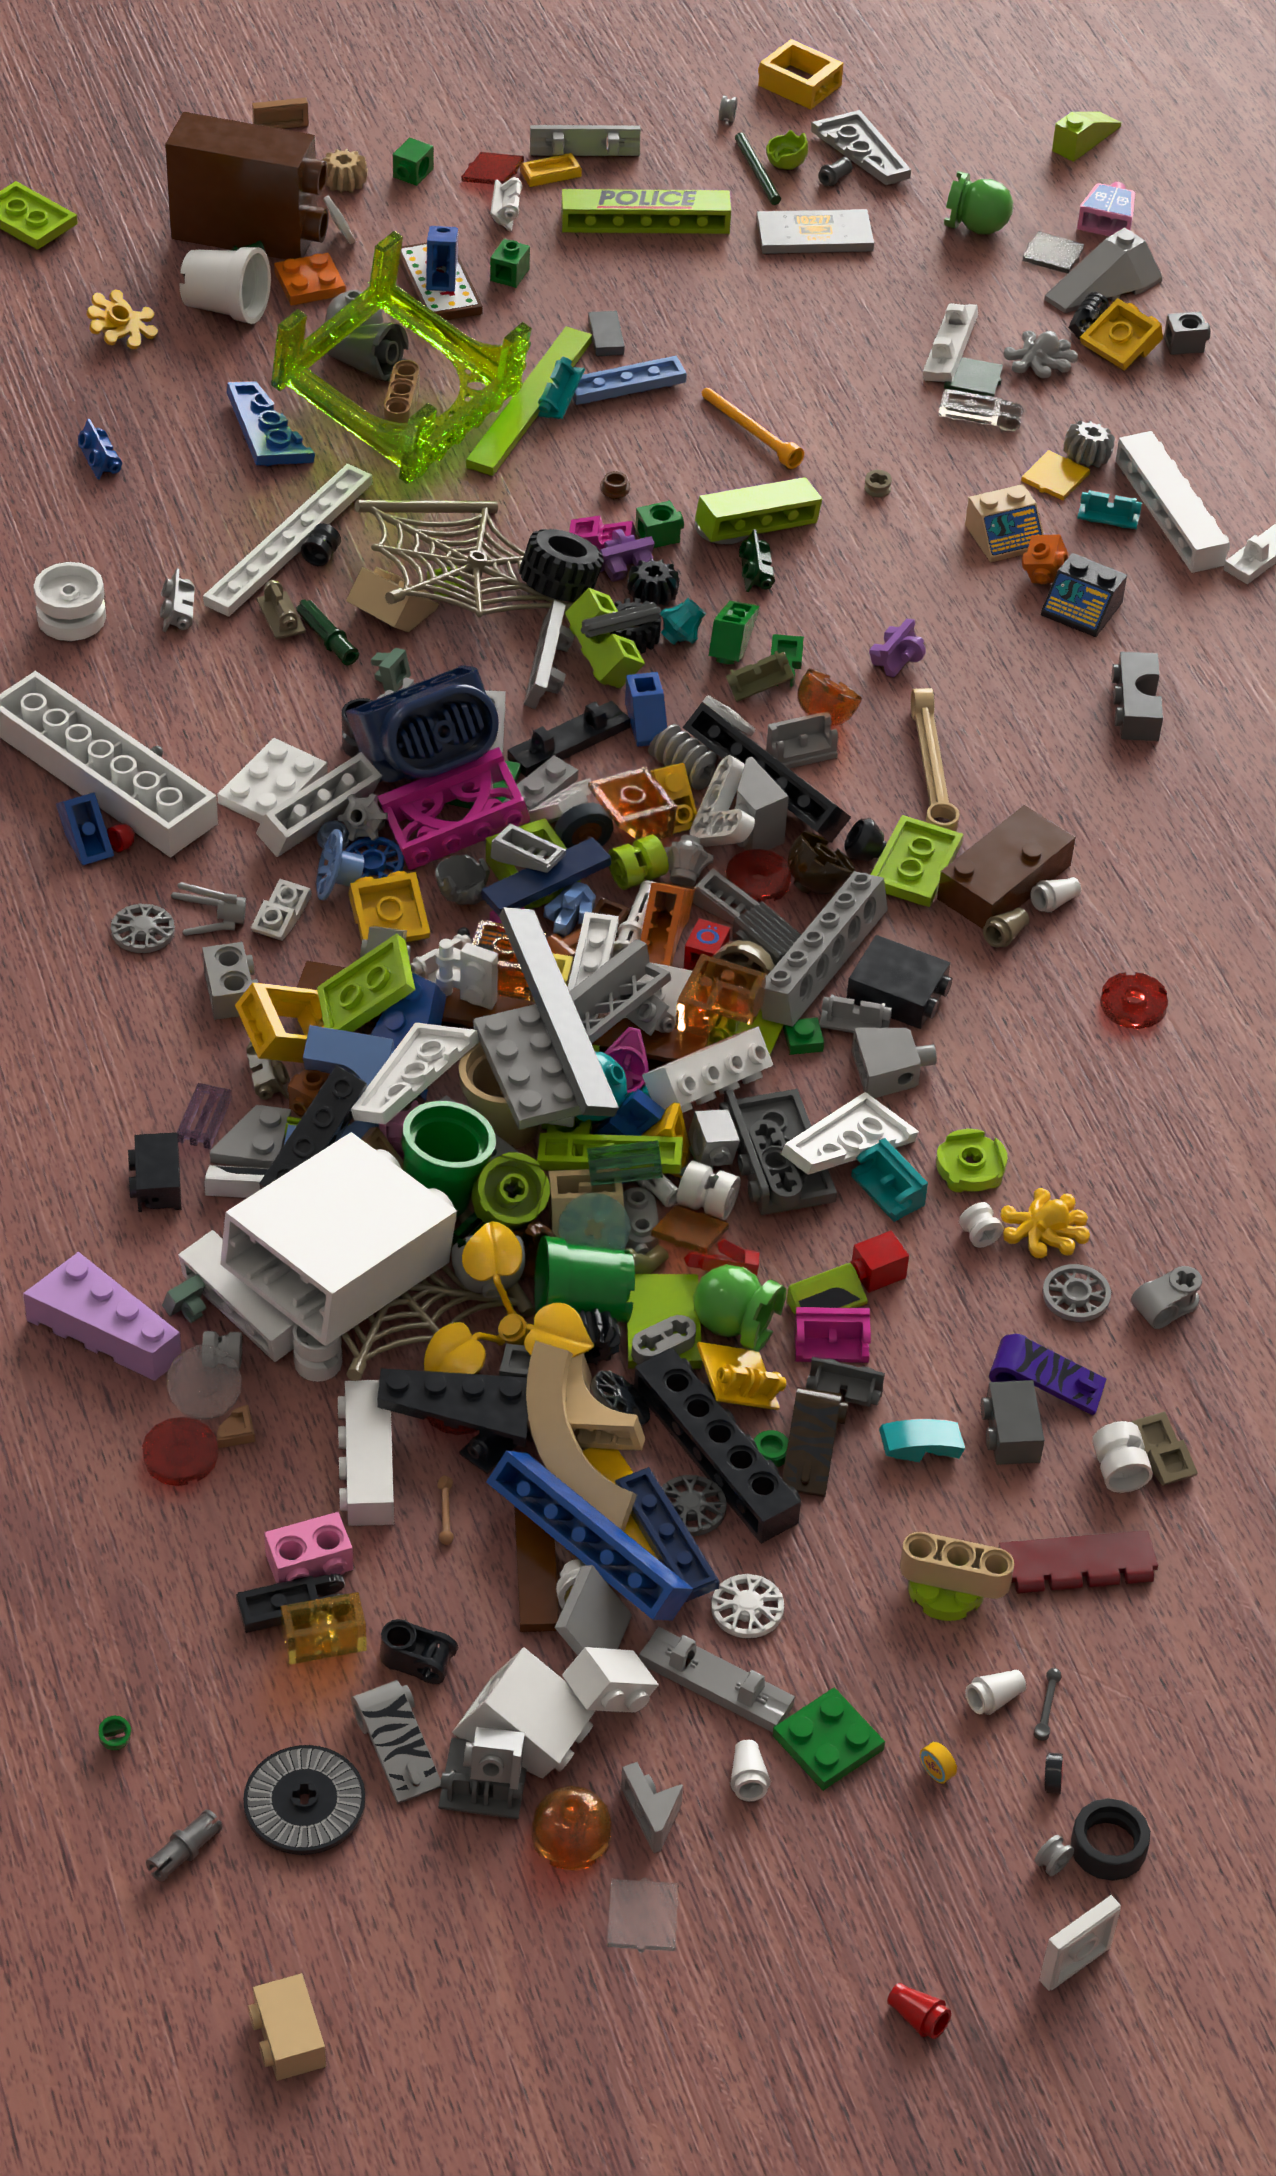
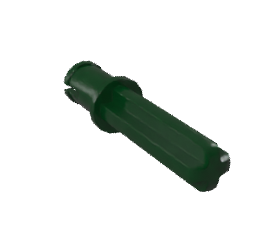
M302 599L300 605L296 607V611L324 641L325 648L330 652L333 651L344 665L355 663L359 658V652L347 640L346 633L341 629H337L311 600L306 601V599Z

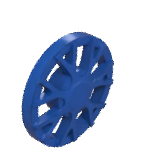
M365 837L353 842L345 850L363 855L364 874L361 878L369 877L370 875H378L379 878L387 877L388 875L383 873L385 869L396 872L402 871L404 867V858L399 846L384 837H379L374 841L370 837ZM379 845L387 847L384 852L378 850L377 848ZM366 846L368 850L361 854L358 849ZM398 856L397 861L386 862V859Z

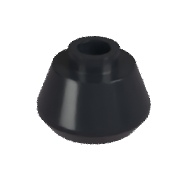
M864 818L858 820L849 831L844 843L847 857L864 861L879 858L886 846L884 833L873 819Z

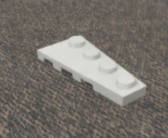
M414 1023L351 1108L354 1120L374 1124H387L480 1041L477 1030Z
M864 1092L787 1142L781 1155L809 1175L857 1160L856 1157L861 1152L876 1145L883 1138H886L894 1148L915 1142L919 1131Z

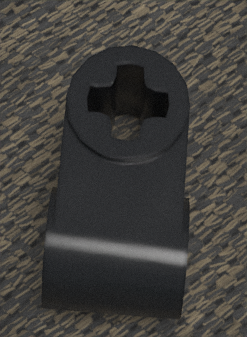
M401 1619L391 1620L385 1624L381 1633L380 1658L386 1667L417 1677L430 1684H440L444 1681L446 1676L445 1667L449 1658L455 1656L458 1650V1644L452 1637ZM399 1643L403 1644L404 1646H394L392 1644Z

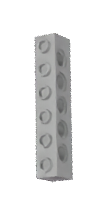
M856 871L852 873L758 986L764 1020L794 1026L887 912L884 878Z

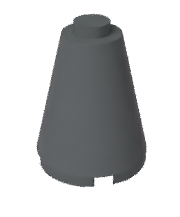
M389 322L334 328L325 338V348L330 357L380 381H390L395 363L407 360L403 359L404 349L408 350L409 342L403 326Z

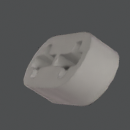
M675 1315L638 1332L632 1339L631 1356L634 1362L639 1365L670 1348H673L678 1355L691 1349L695 1343L696 1336L694 1321L684 1315Z

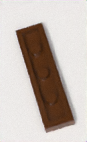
M514 1506L520 1632L557 1631L555 1626L559 1619L556 1592L555 1539Z

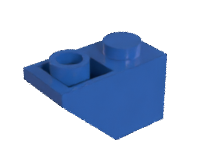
M658 672L626 675L625 705L628 716L631 718L630 724L637 747L648 746L658 733L667 728L664 692Z

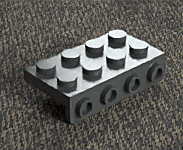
M732 1089L725 1090L724 1101L719 1103V1110L728 1109L740 1139L737 1148L739 1171L742 1176H747V1189L750 1201L757 1203L760 1214L766 1215L836 1202L837 1191L828 1169L808 1175L797 1168L802 1181V1194L800 1202L794 1207H778L769 1198V1187L749 1136V1130L751 1125L758 1120H771L779 1125L787 1143L812 1127L798 1089L740 1099L735 1098ZM761 1135L766 1141V1147H769L770 1139H767L765 1135ZM770 1159L766 1162L772 1168H780L785 1165L778 1159ZM782 1180L780 1188H783L786 1192H788L785 1188L784 1180Z

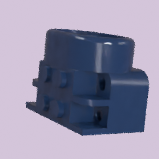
M461 665L346 711L359 751L363 753L382 775L379 782H396L403 778L410 780L415 778H431L473 762L489 751L496 740L499 728L496 707L485 692L478 669L466 665Z

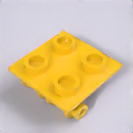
M697 1342V1347L716 1401L779 1410L780 1407L776 1395L779 1391L782 1392L786 1388V1379L779 1372L771 1373L766 1371L760 1352Z

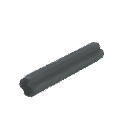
M648 603L584 619L580 629L582 634H585L587 638L657 621L660 619L659 613L661 609L655 603Z

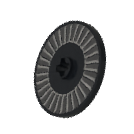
M314 1745L288 1747L265 1758L251 1773L244 1790L245 1817L255 1835L265 1844L276 1850L295 1855L321 1853L341 1844L358 1827L365 1809L363 1780L358 1770L347 1758L331 1749ZM301 1795H309L308 1804H300Z

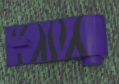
M1010 1334L1001 1339L989 1373L991 1382L1033 1380L1035 1387L1091 1415H1094L1097 1411L1106 1378L1037 1344L1022 1334Z

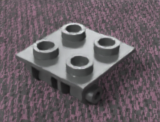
M451 1738L446 1769L441 1777L440 1788L442 1790L438 1808L519 1819L527 1769L521 1768L518 1789H510L509 1783L470 1779L471 1767H463L466 1742L470 1741Z

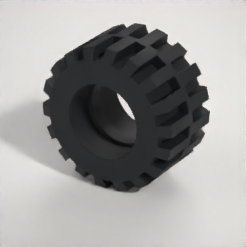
M541 529L533 532L529 538L519 574L522 580L537 592L553 599L575 602L588 588H595L604 560L602 553L599 552L596 546L576 534L557 529Z

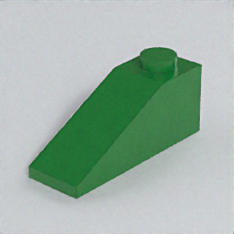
M729 600L714 619L708 656L716 657V661L723 664L739 662L745 654L760 606Z

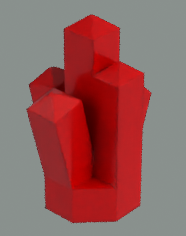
M724 1238L717 1243L718 1251L724 1255L688 1252L684 1257L688 1267L711 1271L714 1268L727 1264L744 1267L757 1276L760 1252L743 1249Z

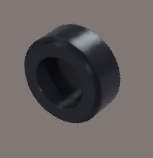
M1048 1753L1045 1765V1791L1047 1793L1061 1794L1063 1753Z

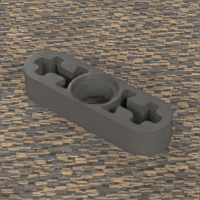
M758 1120L751 1125L749 1136L769 1187V1198L778 1207H794L801 1200L802 1181L795 1164L781 1155L786 1144L779 1125L771 1120ZM761 1135H765L767 1139H770L769 1147H766V1141ZM770 1159H778L785 1165L780 1168H772L766 1162ZM782 1180H784V1185L788 1192H786L783 1188H780Z

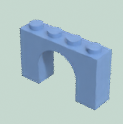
M310 1025L303 1062L306 1070H318L330 1074L337 1065L366 1082L368 1087L394 1052L395 1047L391 1038ZM355 1120L346 1127L339 1140L351 1132L361 1139L370 1128L379 1127V1124ZM288 1124L284 1145L296 1128L295 1125Z

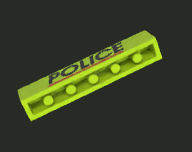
M562 189V232L730 234V191Z

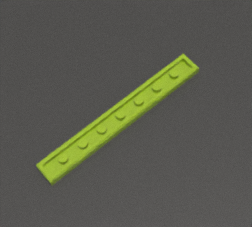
M567 326L563 329L468 456L466 468L494 476L537 418L540 412L538 400L542 396L547 383H553L550 376L555 368L556 361L560 360L561 357H567L572 361L571 366L574 367L592 343V334Z

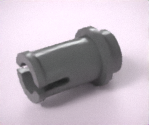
M842 157L831 165L826 164L822 166L818 174L820 182L825 186H834L838 179L852 172V163L848 158Z

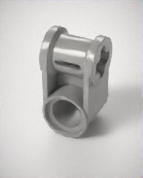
M1189 1266L1177 1267L1173 1271L1141 1285L1133 1293L1131 1303L1154 1329L1163 1328L1175 1319L1193 1312L1199 1304L1197 1291L1202 1286V1276L1195 1268Z

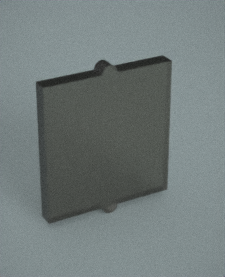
M1038 231L1033 241L1028 242V247L1022 261L1068 274L1074 264L1079 263L1084 244Z

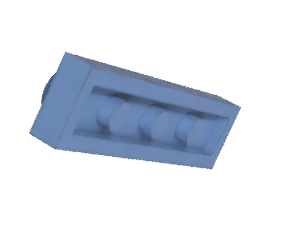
M677 356L582 375L572 398L576 405L673 386L685 383L687 373Z

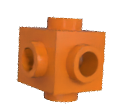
M1031 535L1028 550L1022 557V566L1024 571H1027L1032 583L1047 584L1054 582L1058 570L1068 558V552L1061 535Z

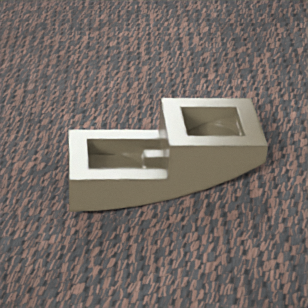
M1165 1411L1132 1421L1140 1430L1145 1446L1144 1451L1148 1455L1153 1474L1162 1486L1191 1478L1198 1474L1184 1439L1177 1440Z

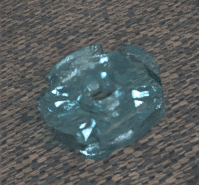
M590 1192L579 1195L566 1205L559 1216L558 1236L559 1238H564L566 1243L624 1250L629 1240L631 1223L628 1213L618 1201L606 1194ZM590 1219H594L596 1223L602 1221L604 1224V1228L600 1230L601 1237L597 1239L592 1234L586 1236L584 1233V1229L588 1227L587 1221Z

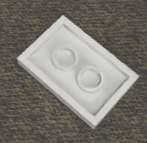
M273 738L217 794L218 803L261 823L265 813L323 777L327 773V762Z

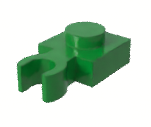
M773 634L771 655L775 654V651L778 654L785 652L795 677L794 669H801L804 636ZM795 678L790 679V687L795 684Z

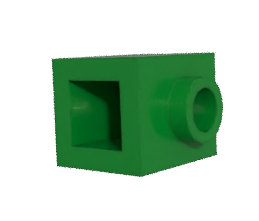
M503 239L490 257V281L517 288L530 269V246L514 240Z

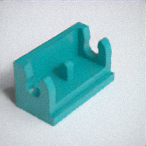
M886 1138L879 1140V1143L864 1150L856 1157L860 1163H865L854 1168L851 1177L893 1222L925 1206L928 1182Z

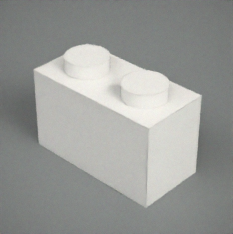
M585 1647L562 1674L586 1710L636 1713L647 1705L650 1699L649 1696L659 1685L634 1650Z

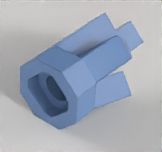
M580 882L572 883L564 887L562 892L544 907L543 917L554 922L553 933L565 937L571 934L577 922L578 924L583 923L585 912L592 913L596 895L587 884Z

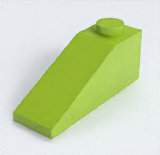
M1100 111L1070 112L1055 124L1052 151L1074 162L1119 129L1122 122Z

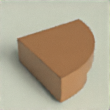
M248 1405L234 1409L231 1415L218 1427V1448L255 1442V1433Z

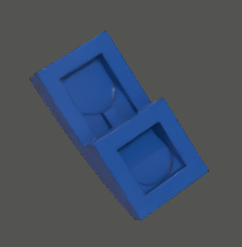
M638 1088L625 1099L615 1116L605 1119L593 1134L641 1136L662 1118L666 1110Z

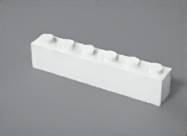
M1152 431L1119 438L1116 463L1191 573L1224 566L1227 552L1230 550L1229 539L1221 532L1214 517L1210 516L1205 509L1201 498L1196 496L1190 487L1189 481L1182 476L1176 462L1171 460L1166 453L1163 444L1157 440Z

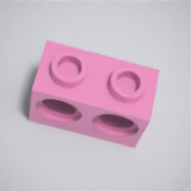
M339 1512L264 1532L266 1557L276 1584L308 1576L315 1578L335 1573L342 1575L353 1570V1548Z

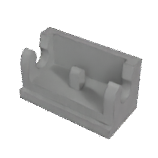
M828 711L768 724L766 751L789 769L837 758L838 732L837 729L831 730V715Z

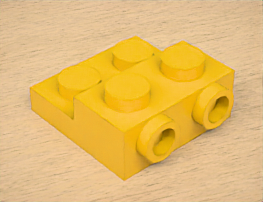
M1117 298L1080 336V341L1082 345L1125 371L1139 355L1145 358L1162 341L1163 332L1161 323L1155 317H1148L1141 313L1132 303H1125Z
M396 871L390 873L387 877L377 879L362 877L354 883H350L348 894L355 924H358L361 940H368L369 927L372 926L407 930L406 942L430 938L429 924L416 872Z

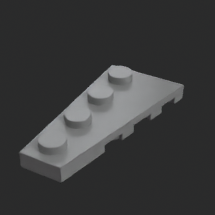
M860 110L812 122L811 132L885 185L910 179L911 169Z

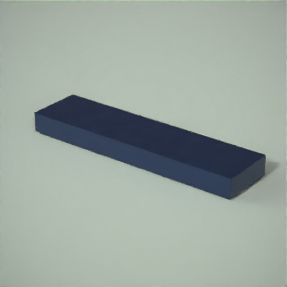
M592 837L566 849V855L548 873L529 868L523 869L481 889V898L499 916L503 907L520 909L610 866L611 856Z
M647 1467L615 1480V1484L619 1487L637 1494L631 1516L658 1560L693 1588L685 1602L719 1589L720 1581L651 1469Z

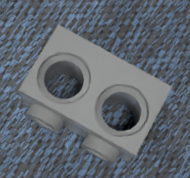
M243 942L202 947L204 974L214 1020L238 1017L239 1013L235 1004L252 982L258 983L257 979L251 980L250 976L255 975L252 955L245 954Z

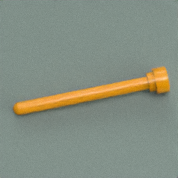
M704 388L702 390V397L776 451L779 461L787 468L794 469L801 464L805 453L794 442H782L712 389Z

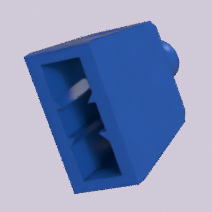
M430 226L427 237L426 290L455 292L458 266V228ZM445 266L446 272L440 273L436 271V268Z

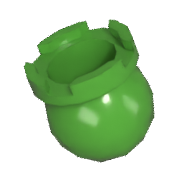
M957 171L956 177H958L959 181L953 180L946 205V208L951 209L950 218L946 217L944 219V225L956 229L963 222L967 229L977 234H991L1001 230L1008 223L1013 213V199L1010 191L1002 183L994 179H978L972 182L970 181L969 173Z
M725 1264L712 1269L700 1278L693 1294L694 1311L700 1323L713 1334L724 1337L741 1335L740 1343L742 1347L759 1352L773 1333L772 1330L767 1329L773 1314L781 1315L787 1289L772 1279L761 1286L757 1276L746 1268Z

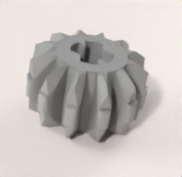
M1078 421L1077 424H1071L1067 430L1063 451L1068 454L1069 459L1076 460L1077 464L1082 463L1087 467L1090 465L1100 467L1101 464H1106L1109 458H1111L1115 437L1110 434L1111 430L1102 428L1101 424L1096 425L1091 421L1088 423Z

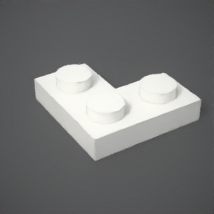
M591 779L573 783L529 810L530 822L546 818L549 824H551L572 807L586 803L588 801L586 796L596 790Z

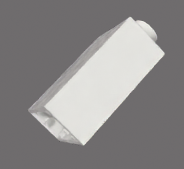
M351 1132L226 1211L220 1265L324 1346H327L449 1263L457 1210L442 1191L435 1188L427 1189L403 1171L396 1158L388 1151L373 1149Z

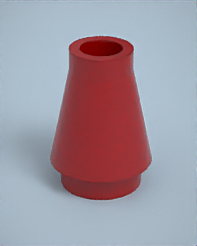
M903 1983L896 1984L887 1999V2004L893 2007L921 2037L938 2038L950 2022L952 2013L946 2007L944 2000L909 1988Z

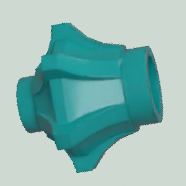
M687 598L676 607L665 608L660 612L664 627L661 634L674 645L678 641H688L693 644L698 639V628L706 613L690 598Z

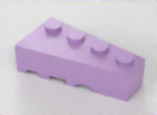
M79 1252L23 1293L27 1321L37 1326L42 1323L51 1327L54 1334L65 1339L70 1336L84 1343L86 1349L96 1354L98 1351L104 1352L114 1357V1362L154 1381L182 1360L180 1332Z

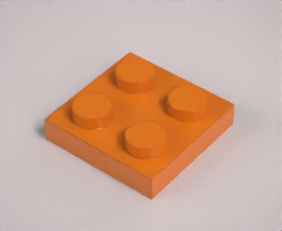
M329 253L314 254L312 256L287 259L274 263V273L291 306L334 298L346 292L345 284Z

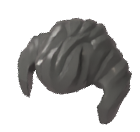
M463 854L450 856L439 862L435 871V877L440 892L447 901L455 902L458 905H475L483 901L481 889L486 887L490 875L489 867L483 858H479V864L474 857Z

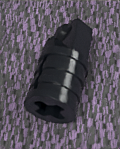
M1092 292L1087 295L1076 310L1068 328L1078 339L1109 307L1107 298L1100 293Z

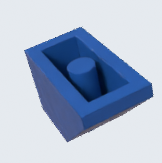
M95 792L56 803L65 836L81 865L114 856Z

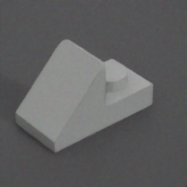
M638 1762L622 1767L621 1789L652 1852H659L681 1808L683 1785H677L657 1793L651 1776L643 1774Z

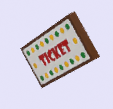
M427 242L396 247V257L427 323L483 314L482 303L459 256L455 292L426 290ZM437 267L436 271L445 273L446 267Z

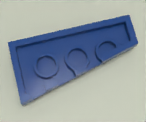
M256 381L228 382L226 393L256 465L314 463L315 452L311 447L306 448L303 445L302 436L297 431H292L289 428L288 419L283 413L280 414L275 411L274 402Z

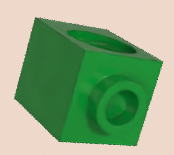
M409 137L393 153V178L417 186L434 169L433 145Z
M670 500L636 508V534L639 539L652 536L655 543L653 549L680 543L681 529H684L683 516L680 511H676Z

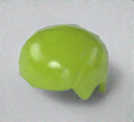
M789 130L785 135H777L770 139L766 147V154L770 163L779 169L793 170L803 164L808 155V141L805 133L797 136L792 130Z

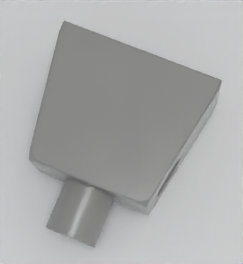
M854 1028L853 1058L863 1090L873 1098L916 1087L919 1084L921 1067L936 1065L937 1063L935 1046L933 1044L916 1046L911 1030L907 1028Z

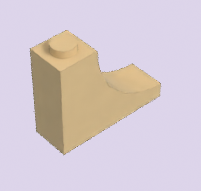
M584 1353L573 1357L568 1371L567 1402H565L568 1422L571 1424L579 1446L584 1448L642 1451L645 1436L638 1416L612 1410L597 1401L590 1393L592 1375ZM528 1420V1427H529V1430H530V1433H531L530 1424H529V1420Z

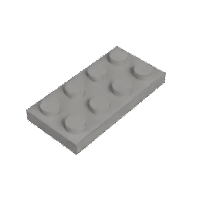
M536 1004L474 1019V1030L478 1032L479 1042L519 1130L582 1114Z

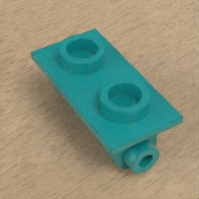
M561 357L560 360L556 361L555 368L550 376L553 383H547L542 396L538 400L539 417L563 419L585 371L584 368L572 367V361L567 357Z
M1092 490L1082 492L1077 519L1115 525L1121 528L1137 529L1142 502L1136 501L1137 498L1115 495L1114 503L1108 502L1110 494Z

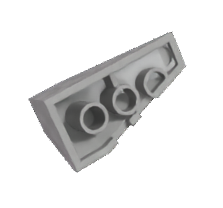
M1123 228L1101 242L1045 295L1044 300L1062 312L1068 313L1076 311L1087 295L1092 292L1100 293L1106 298L1109 297L1111 301L1117 298L1120 299V294L1131 291L1134 295L1143 293L1162 282V274L1146 241L1132 231Z

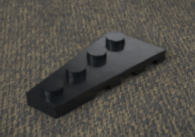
M381 1368L377 1398L378 1408L422 1420L426 1419L427 1416L442 1420L444 1425L458 1429L461 1425L480 1430V1435L495 1439L496 1435L513 1439V1444L526 1447L528 1425L527 1377Z

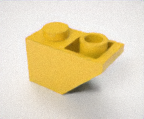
M673 764L642 773L650 805L667 833L670 835L691 829L697 815V810L685 764Z

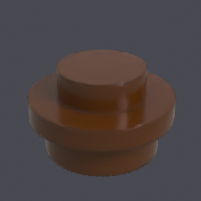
M609 472L601 481L600 490L609 498L619 499L630 492V482L622 472Z

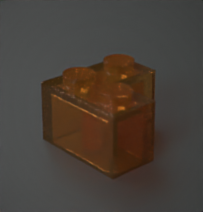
M701 954L677 1000L675 1029L708 1039L720 1015L753 1025L764 1003L767 973Z

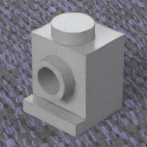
M476 1727L474 1743L466 1742L463 1767H471L470 1779L509 1783L510 1789H518L525 1732Z

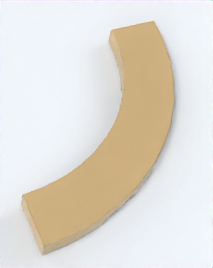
M535 1340L528 1368L526 1401L530 1429L538 1453L546 1469L617 1527L625 1531L637 1494L612 1483L591 1465L584 1456L575 1438L571 1424L568 1422L565 1402H567L568 1371L573 1353Z

